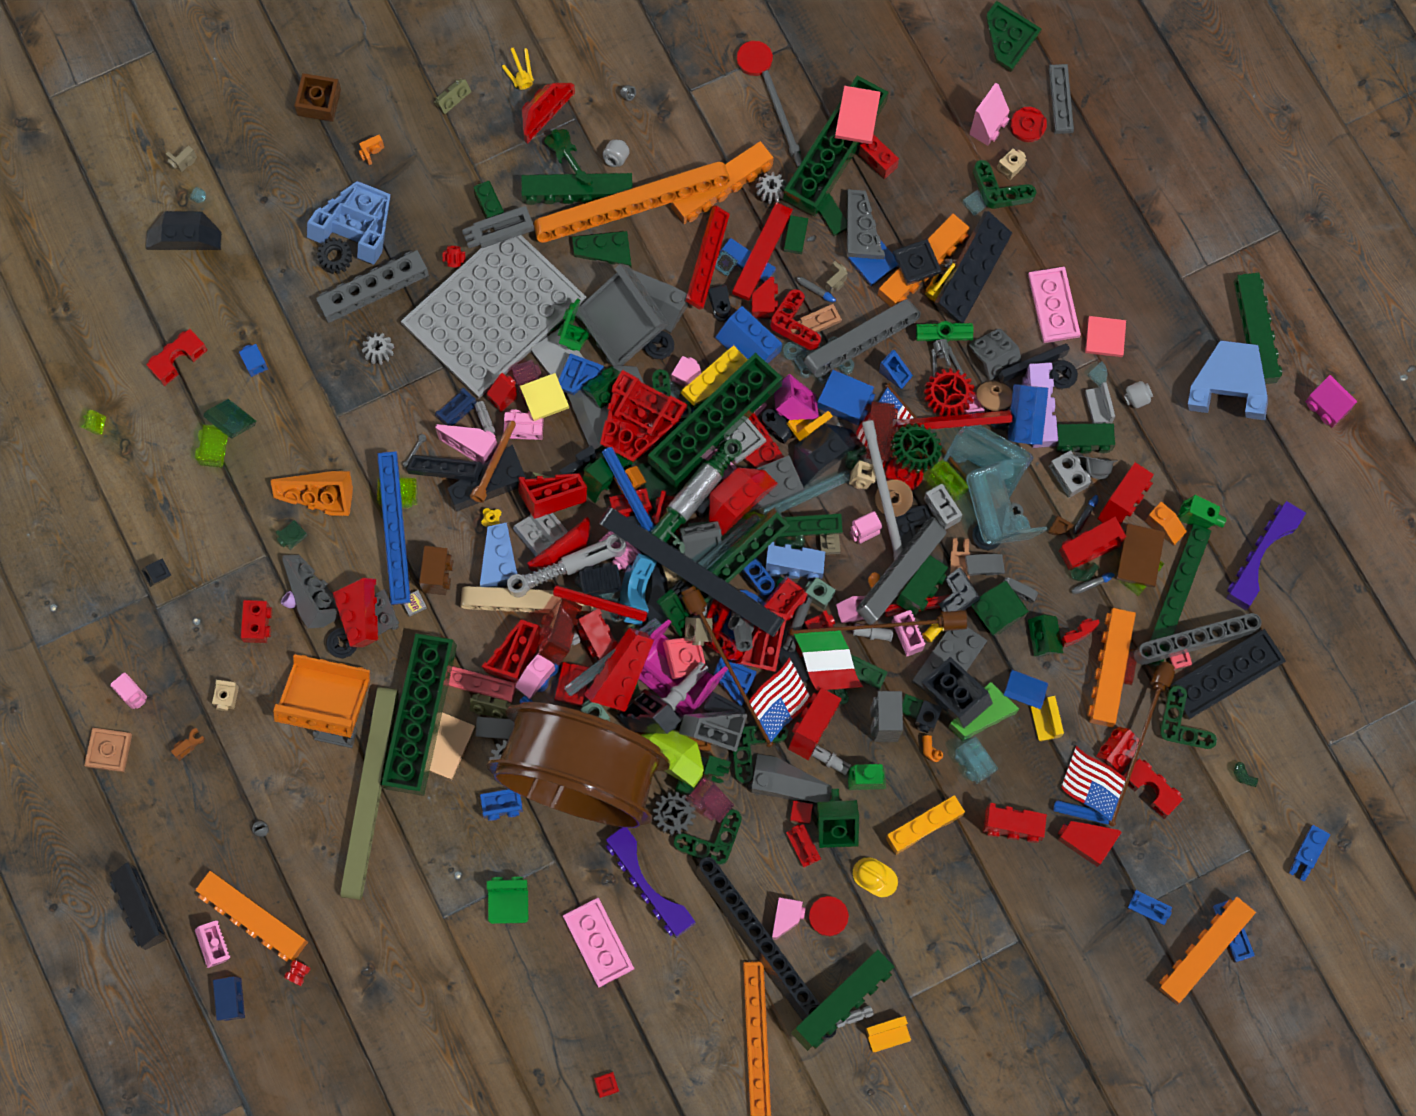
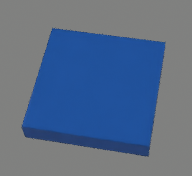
M882 241L881 248L884 250V260L848 257V260L870 286L898 267L894 255Z
M1011 670L1004 696L1041 709L1048 683Z

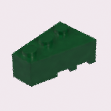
M600 453L593 464L590 462L583 470L585 473L582 479L587 486V497L595 504L599 501L600 493L604 489L608 491L612 487L610 484L614 481L615 477L603 453ZM616 453L624 470L631 468L637 461L636 459L632 462Z

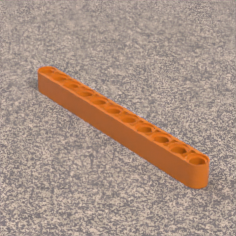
M723 162L702 166L538 218L533 223L536 238L542 243L549 242L723 187L729 183L730 178Z

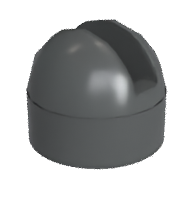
M624 85L622 90H620V95L622 98L631 101L636 95V89L633 86Z
M257 821L254 823L252 831L257 837H264L268 834L269 827L264 821ZM262 825L265 826L264 828H261V829L255 831L256 828H258V827H260V826H262Z

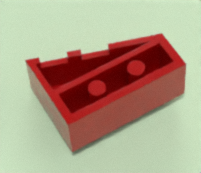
M1135 462L1105 505L1097 520L1104 523L1116 517L1121 525L1126 516L1131 517L1136 509L1134 504L1139 505L1145 496L1142 492H1148L1153 482L1150 480L1154 474Z
M580 474L555 475L554 478L537 476V479L519 477L518 492L534 519L586 502L587 486Z
M772 611L785 620L774 637L754 625V630L751 633L753 648L749 651H743L742 657L737 661L733 660L732 663L776 672L787 614Z
M521 619L508 634L504 643L494 651L493 656L481 667L488 674L517 683L526 667L532 661L544 632L539 625Z

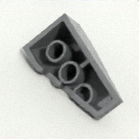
M632 270L669 322V325L664 330L672 333L689 305L685 301L687 293L667 283Z
M284 555L282 559L297 609L307 628H322L339 619L340 614L333 593L326 587L327 583L324 580L320 581L314 575L315 570L300 555Z
M757 755L751 793L817 804V802H829L832 786L777 757Z

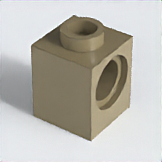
M686 617L685 641H692V645H704V642H712V638L701 618ZM706 618L712 630V618Z

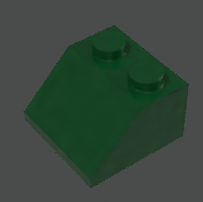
M1007 581L987 591L980 597L981 599L971 605L992 635L1001 634L1029 612Z

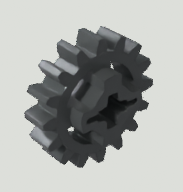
M676 792L674 797H672L671 793H668L667 799L661 796L662 803L656 802L658 809H653V813L658 814V816L654 817V821H659L657 827L663 826V833L669 830L671 836H673L674 831H677L678 835H680L682 829L688 832L687 825L693 826L691 819H696V815L691 814V812L695 811V807H690L692 800L685 801V794L680 798L679 792ZM676 802H680V803H682L684 806H683V807H680L679 805L676 804ZM668 803V809L661 813L663 807ZM672 810H675L676 813H678L677 818H674V816L671 815ZM688 815L686 821L681 825V819ZM664 821H669L674 826H669Z

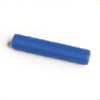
M1058 800L1054 803L1055 812L1109 824V820L1094 809Z

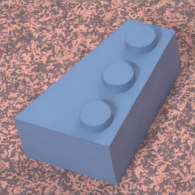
M507 523L488 526L480 587L498 588L507 586L508 579L512 575L517 574L508 526Z
M772 542L767 549L765 570L772 577L788 575L792 579L807 577L808 580L813 581L816 577L822 579L825 551L804 547L802 549H791V545L785 544L784 547L774 546V542Z

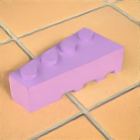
M1052 363L1029 364L1025 377H1022V385L1049 388L1043 444H1032L1033 448L1056 446L1058 441L1056 415H1052V412H1055V398L1051 397L1054 382L1053 379H1049V373L1053 370Z

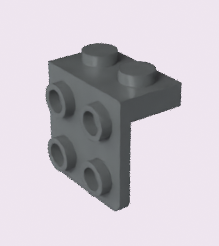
M997 329L969 344L970 349L983 362L986 376L989 380L999 376L1002 370L1022 362L1019 347L1002 329Z

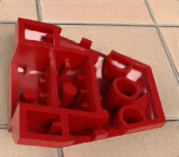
M622 370L612 387L613 395L611 404L609 403L608 405L609 413L604 424L600 444L606 448L612 447L615 453L634 462L679 421L687 404L671 395L670 397L642 383L639 378Z

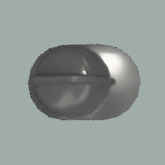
M1075 455L1085 459L1086 470L1094 479L1108 478L1112 472L1113 463L1118 461L1116 459Z

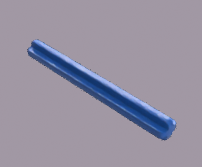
M612 447L606 448L602 453L641 526L651 532L655 526Z

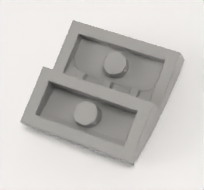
M553 513L536 519L530 514L529 517L514 525L513 528L535 557L568 532Z

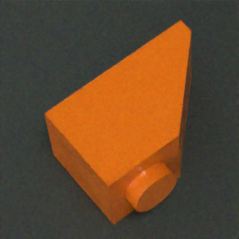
M1162 502L1157 505L1145 520L1153 529L1164 531V538L1173 546L1187 532L1177 515Z

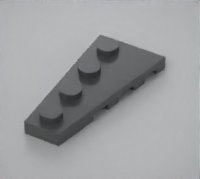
M850 189L847 191V257L884 260V250L881 248V240L876 231V223L872 217V209L866 191Z

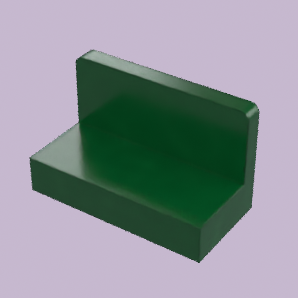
M1040 615L1028 619L1034 657H1042L1051 653L1062 654L1063 647L1057 617Z

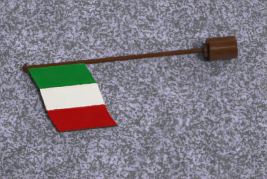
M965 610L941 612L938 620L793 630L792 628L789 633L791 636H795L802 650L808 675L817 691L821 688L825 690L858 688L863 686L856 675L850 650L841 631L938 624L939 627H942L943 631L967 629V615Z

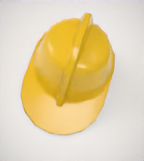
M868 857L859 860L854 865L853 878L855 882L868 892L878 897H888L896 891L898 878L895 872L882 862Z

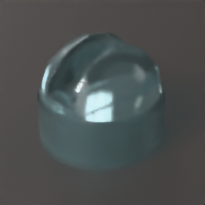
M195 187L190 199L194 202L202 203L206 199V193L203 189Z

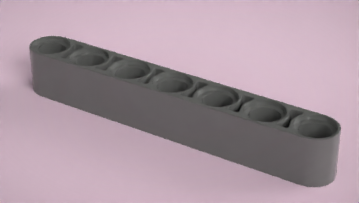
M909 299L903 300L809 354L805 358L804 364L815 377H821L913 324L919 319L921 312Z
M934 517L923 524L856 608L858 614L869 625L880 618L946 535L947 531Z
M1250 613L1145 642L1134 652V659L1137 663L1144 665L1249 636L1261 626L1262 622L1257 614ZM1247 621L1250 622L1253 625V627H1250L1247 624ZM1230 626H1232L1236 632L1231 631ZM1212 631H1215L1218 637L1214 636ZM1195 636H1198L1201 642H1198L1195 639ZM1177 641H1181L1183 647L1179 646ZM1159 645L1163 646L1166 652L1162 651ZM1142 650L1148 653V657L1143 655Z

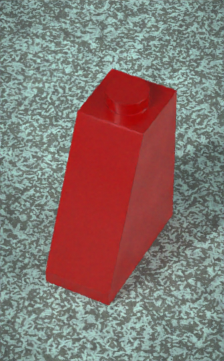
M1071 821L1068 825L1064 823L1058 834L1061 836L1058 841L1098 867L1122 832L1117 829Z

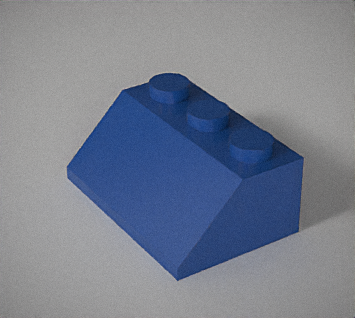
M743 306L727 320L715 337L727 350L734 345L747 359L756 352L767 363L773 360L782 350V343Z
M1014 384L1011 404L1012 422L1009 423L1008 441L1025 444H1043L1049 388Z

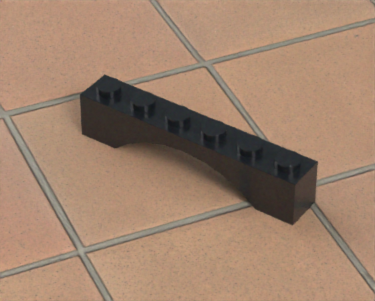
M636 515L628 517L641 526ZM659 562L656 563L651 573L652 592L647 604L649 609L647 620L650 631L656 630L668 620L656 602L668 592V590H664L663 583H666L664 573L659 571L658 566L661 565Z

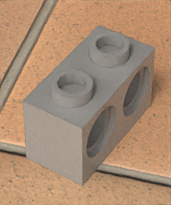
M1071 450L1051 461L1049 465L1052 473L1069 498L1088 488L1091 483L1090 475L1086 470H1083L1079 457H1076ZM1062 463H1069L1071 468H1064ZM1072 479H1079L1081 484H1075Z
M943 484L926 492L924 501L945 530L961 521L962 513Z

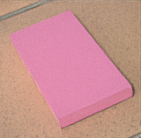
M1065 267L1029 272L1028 278L1043 343L1079 338L1081 333Z
M599 898L563 915L598 988L634 970Z

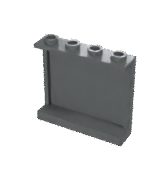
M619 264L615 268L617 273L579 306L576 313L577 318L585 324L586 331L597 341V347L606 354V360L613 366H623L669 325V322L630 266Z

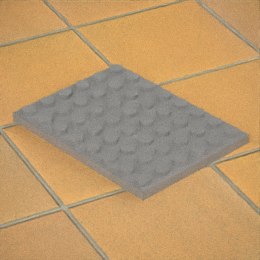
M520 235L481 248L401 321V324L480 399L491 388L502 372L506 375L536 344L545 339L564 321L565 311L569 308L571 302L574 303L578 298L581 300L580 306L587 298Z

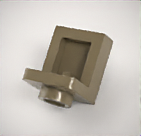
M189 145L176 158L170 152L166 153L167 163L173 169L177 168L181 172L188 166L193 165L197 158L194 149Z
M836 261L831 266V270L835 275L826 282V290L829 293H833L835 290L839 291L847 280V269Z

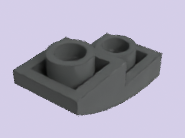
M1002 554L965 556L968 576L1005 574Z
M477 717L476 736L509 739L514 728V722L510 719Z

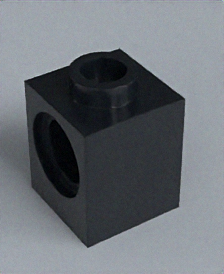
M163 558L142 569L150 587L171 576Z
M924 700L914 726H917V729L924 733H929V731L933 733L942 707ZM925 714L931 715L932 718H933V721H932V722H926V721H924L923 715H925Z

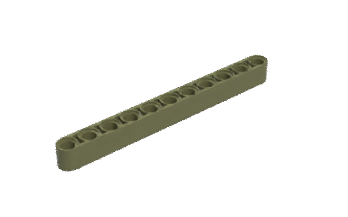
M382 687L377 689L342 881V898L361 900L363 896L382 791V781L398 701V690Z

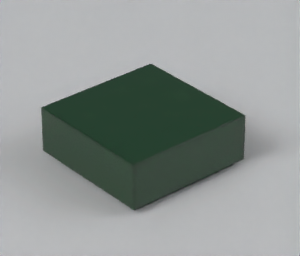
M905 694L902 701V714L917 719L923 700Z

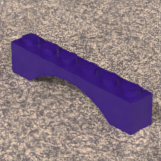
M1287 501L1283 506L1278 505L1273 513L1276 516L1273 521L1269 520L1264 528L1267 531L1264 537L1260 535L1255 543L1257 546L1255 552L1251 551L1245 560L1248 562L1246 567L1242 566L1236 574L1239 577L1236 583L1232 582L1227 589L1229 595L1226 599L1245 611L1251 606L1260 591L1258 570L1264 552L1276 540L1293 534L1306 512Z
M622 827L606 839L608 844L605 846L612 856L614 854L619 859L617 864L622 871H628L631 876L628 879L635 888L639 887L643 892L640 894L646 904L650 902L654 907L652 912L658 920L662 918L666 924L664 929L670 937L674 935L675 938H678L695 925V920L683 905L663 898L647 883L638 864L637 841L628 828Z

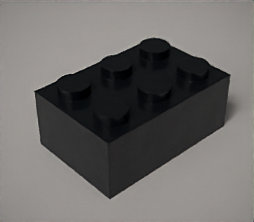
M949 657L921 681L926 693L963 728L968 726L993 704L989 692L952 657Z

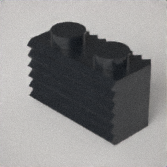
M606 563L600 568L594 569V567L590 566L583 568V571H579L584 594L596 596L622 591L618 565Z

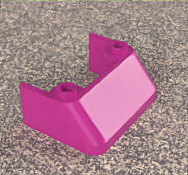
M669 619L651 634L650 637L654 639V642L639 677L643 683L661 698H666L670 694L671 688L678 686L685 679H672L663 645L664 641L669 640L664 635L671 623ZM722 668L714 676L710 673H705L690 691L686 693V699L678 703L675 707L676 710L684 715L695 712L716 688L728 668Z

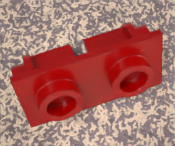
M804 824L797 825L792 830L786 832L803 868L821 860Z

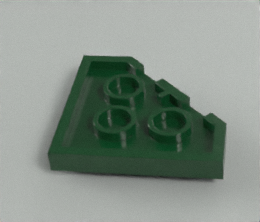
M996 1L986 15L996 63L1012 72L1042 29Z

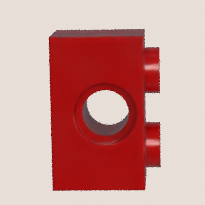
M874 134L871 144L863 143L860 145L859 156L883 179L887 178L897 169L899 158Z

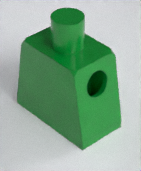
M1193 495L1181 504L1178 518L1183 523L1192 526L1196 524L1206 529L1214 525L1223 528L1226 523V517L1219 515L1220 506L1197 495Z
M883 764L854 765L848 770V789H886L885 768Z

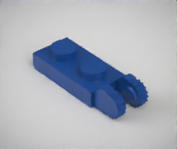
M1312 825L1294 858L1295 861L1289 873L1294 875L1299 865L1302 864L1306 867L1301 874L1300 880L1305 881L1311 869L1314 868L1331 834Z

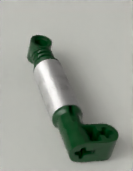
M737 439L723 441L717 450L718 452H715L711 457L712 459L705 461L699 467L697 472L694 473L668 505L664 516L651 530L652 534L665 542L671 538L668 544L675 545L674 548L684 554V543L673 533L681 524L687 522L699 505L702 504L718 482H720L724 476V469H727L731 464L730 462L741 454L742 444ZM729 444L734 447L732 454L727 450Z

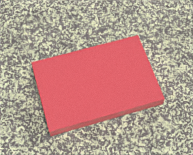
M844 86L835 138L867 144L872 143L880 92Z

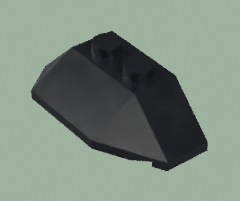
M165 211L147 231L146 249L221 250L222 232L202 211Z
M824 423L795 445L793 465L803 488L862 444L850 428Z

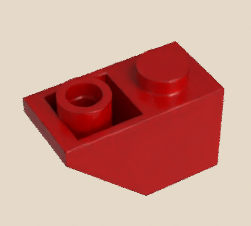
M770 277L752 294V315L755 318H772L778 309V301H775V294H778V283H774V277Z
M503 372L487 392L488 400L500 412L517 399L516 382L511 376L508 375L506 377Z

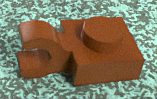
M197 728L191 730L188 740H181L174 745V749L171 752L179 761L193 751L196 745L204 742L205 738L203 736L199 739L194 738L195 734L199 732Z

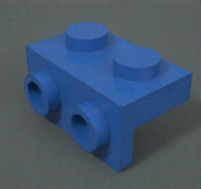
M510 789L480 794L484 819L488 818V821L498 820L503 815L516 817L519 816L520 812H523L521 795Z

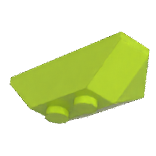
M676 730L667 734L645 733L641 735L656 744L670 760V769L665 770V772L693 788L696 786L705 772L697 742L679 734Z

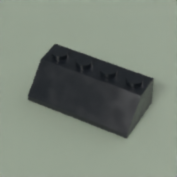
M129 862L125 863L110 875L112 878L110 885L114 893L118 892L120 897L118 904L121 910H125L128 917L125 920L130 929L133 928L135 932L133 939L137 947L141 946V948L146 950L168 939L137 868Z

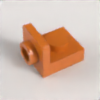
M377 135L359 143L361 148L359 154L363 161L366 160L368 165H371L370 154H377L384 148L381 136Z

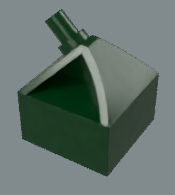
M831 789L832 799L829 802H817L819 848L859 846V810L857 800L842 801L839 796V789Z

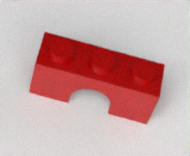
M189 329L180 333L178 339L173 343L167 344L161 353L151 357L146 365L163 386H166L179 375L173 366L174 360L177 357L187 356L192 362H195L208 350L197 335Z
M1140 758L1137 760L1128 786L1134 792L1143 785L1151 786L1155 790L1156 798L1150 807L1163 819L1183 800L1181 793L1176 788H1171L1162 775L1156 774L1147 761H1142Z

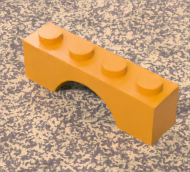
M954 795L889 833L885 839L894 854L897 855L928 834L962 817L965 811Z

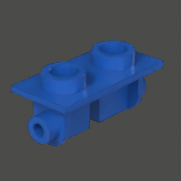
M1135 890L1128 906L1129 909L1162 925H1165L1172 913L1171 906Z

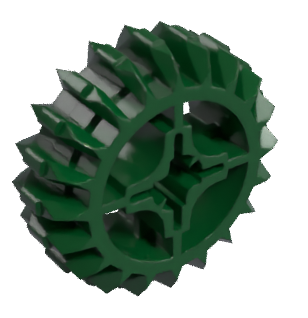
M914 423L913 426L907 424L905 427L902 426L894 434V438L891 441L890 451L894 452L892 458H898L896 464L901 463L902 469L907 467L908 472L914 469L916 474L920 470L923 473L928 469L931 470L939 462V458L942 455L940 452L942 446L939 445L940 439L935 438L937 432L931 433V427L925 429L924 424L918 427L917 423ZM903 441L906 443L907 451L904 450ZM926 445L929 448L930 455L927 454Z

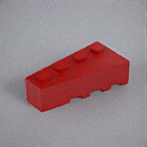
M629 628L616 646V651L604 663L605 667L600 674L596 675L593 679L594 683L589 689L587 688L584 695L593 703L625 712L654 639L645 632Z

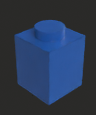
M256 344L247 345L242 351H239L251 377L268 370Z

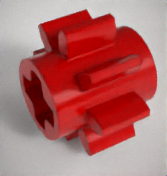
M448 246L447 250H444L442 253V261L447 262L448 267H460L461 262L464 263L465 251H461L460 246Z

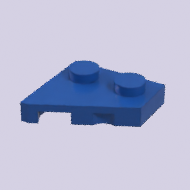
M570 353L558 381L564 392L575 395L590 380L599 375L604 370V366Z
M722 657L718 662V665L714 671L713 676L716 675L722 668L726 667ZM728 660L747 696L757 672ZM727 669L719 683L735 702L742 706L744 699Z

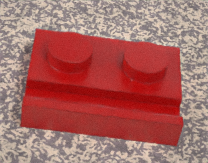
M563 662L554 700L582 706L591 668Z

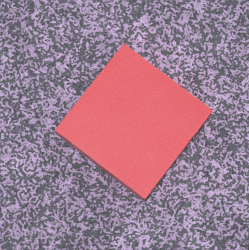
M1089 316L1085 353L1123 357L1126 320Z
M685 638L663 642L672 679L686 678L699 662L705 664L700 670L706 666L701 645H692V641H685Z

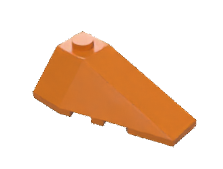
M330 471L278 478L270 481L275 499L295 505L297 503L308 506V509H318L330 516L350 515L353 492L350 471Z

